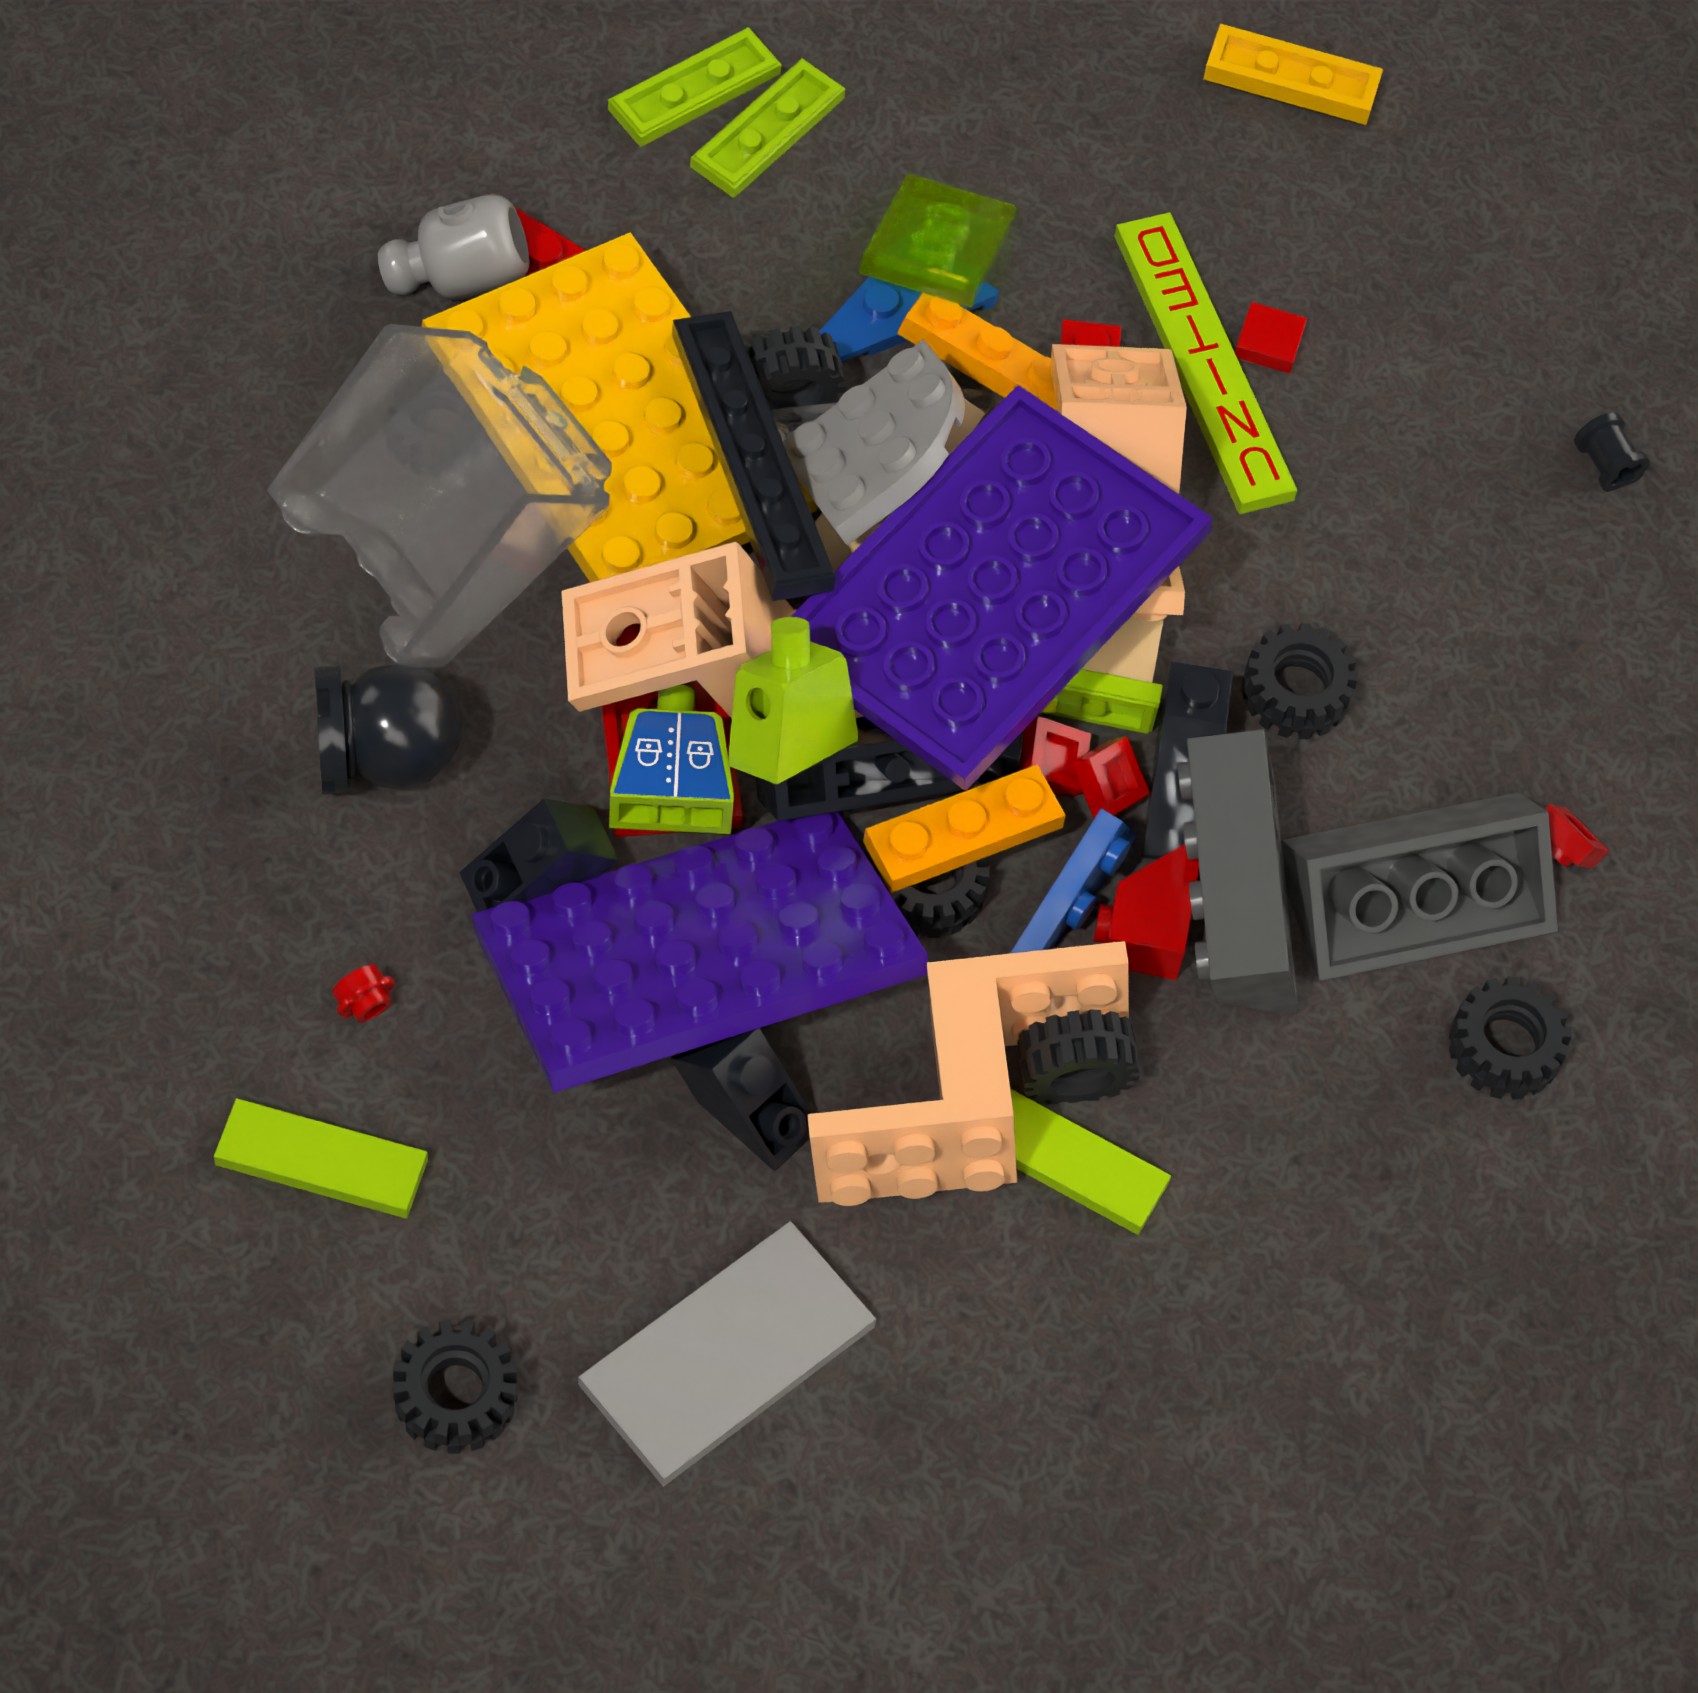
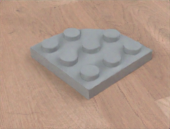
M923 339L914 347L897 353L889 361L887 367L864 384L854 386L846 391L836 405L814 421L799 426L791 434L789 440L783 443L797 478L846 545H849L900 507L935 474L949 454L944 446L948 440L953 423L957 426H962L965 409L964 397L960 386L947 367Z

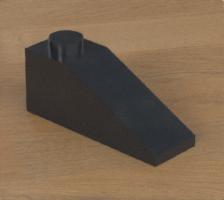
M1178 662L1170 663L1161 697L1142 857L1159 859L1185 844L1183 822L1195 821L1193 800L1182 801L1178 763L1189 762L1188 738L1226 733L1233 671Z
M881 728L857 729V742L779 784L756 777L757 799L777 821L961 790L957 784Z

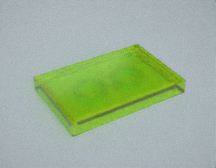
M907 174L862 255L859 273L972 308L1011 229L1017 207L920 176Z

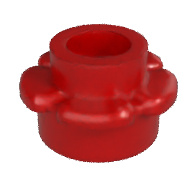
M375 964L365 965L349 973L332 990V994L339 1004L336 1010L337 1013L344 1019L354 1015L358 1023H365L382 1014L392 1003L389 994L390 990L395 986L393 978L391 976L384 977Z

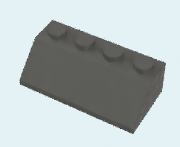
M1261 729L1188 738L1189 762L1178 763V776L1182 801L1193 800L1195 821L1183 822L1187 858L1188 860L1199 859L1201 880L1189 882L1193 920H1205L1206 941L1195 942L1199 981H1211L1216 1002L1277 1014L1299 1013L1275 778L1265 731Z
M1519 792L1281 840L1287 895L1318 981L1558 932L1548 811Z

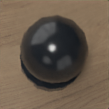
M391 663L369 669L353 684L348 680H344L341 685L340 666L314 667L322 795L348 793L347 776L354 778L356 774H359L377 787L404 790L431 781L451 761L460 744L463 721L457 699L442 680L423 668Z

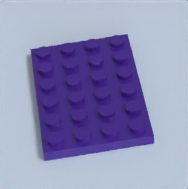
M1017 385L952 451L925 485L898 507L834 572L836 575L834 591L811 595L791 617L803 618L809 622L811 642L839 651L846 658L853 705L857 712L966 791L1212 531V517L1033 394Z
M838 811L776 821L759 827L747 828L739 833L697 846H688L680 851L641 863L629 864L582 883L572 882L563 884L555 889L553 893L524 903L508 901L496 907L471 914L477 939L553 1093L927 975V952Z

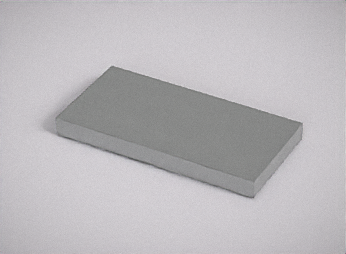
M789 1221L578 1377V1385L664 1487L875 1327L876 1318L796 1226Z

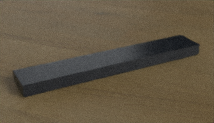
M728 311L673 320L672 336L772 600L778 601L834 591L836 575L732 312Z

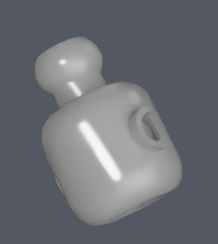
M488 194L438 207L427 212L422 217L418 227V240L413 242L403 239L388 241L378 251V264L384 284L388 291L393 294H410L416 291L422 283L430 281L438 294L445 299L455 301L483 295L525 277L529 268V253L523 226L513 204L501 195Z

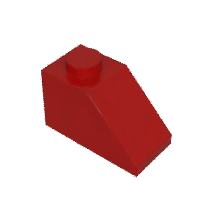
M1183 844L1118 882L1112 906L1104 904L1099 906L1093 942L1112 943L1125 941L1128 971L1177 980L1185 954L1192 913L1189 882L1197 881L1199 859L1188 860L1186 847Z

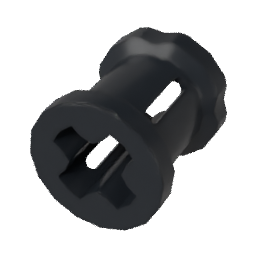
M1616 412L1606 413L1591 420L1577 432L1574 438V444L1578 451L1588 453L1601 473L1598 478L1599 484L1606 492L1635 483L1650 466V461L1646 454L1641 451L1636 452L1623 432L1625 421Z

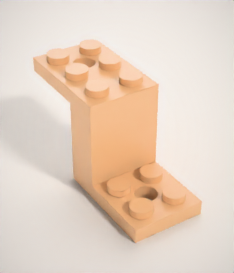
M1052 344L1050 367L1057 402V412L1179 494L1187 406L1172 350ZM1179 566L1136 610L1132 617L1145 621H1158L1165 619L1167 614L1183 615L1185 589Z
M737 541L562 590L568 701L581 712L697 680L732 718L737 670L740 665L771 650L770 624L776 619L791 617L795 611L785 599L772 600L762 571ZM631 624H641L640 632L633 642L621 647L616 646V641L623 633L624 628ZM854 709L855 718L864 717Z
M1125 941L928 962L927 975L940 1100L808 1114L818 1202H834L842 1206H854L862 1204L871 1198L901 1195L905 1198L919 1199L930 1196L936 1191L968 1188L972 1191L983 1192L996 1189L1002 1184L1017 1183L1014 1115L1005 1046L1017 1045V1040H1019V1034L1022 1030H1029V1025L1036 1021L1045 1023L1046 1017L1055 1014L1063 1017L1067 1016V1012L1079 1010V1014H1087L1092 1009L1101 1010L1103 1015L1109 1011L1119 1013V1017L1126 1016L1129 1019V976Z

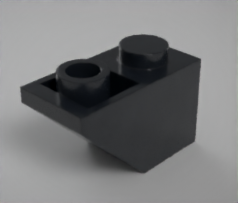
M544 798L459 873L476 911L479 912L508 901L524 903L553 893L555 889L563 884L572 882L582 883L597 878L619 859L595 808Z
M760 1028L670 1057L697 1102L772 1170L776 1171L810 1139L808 1114L812 1113Z

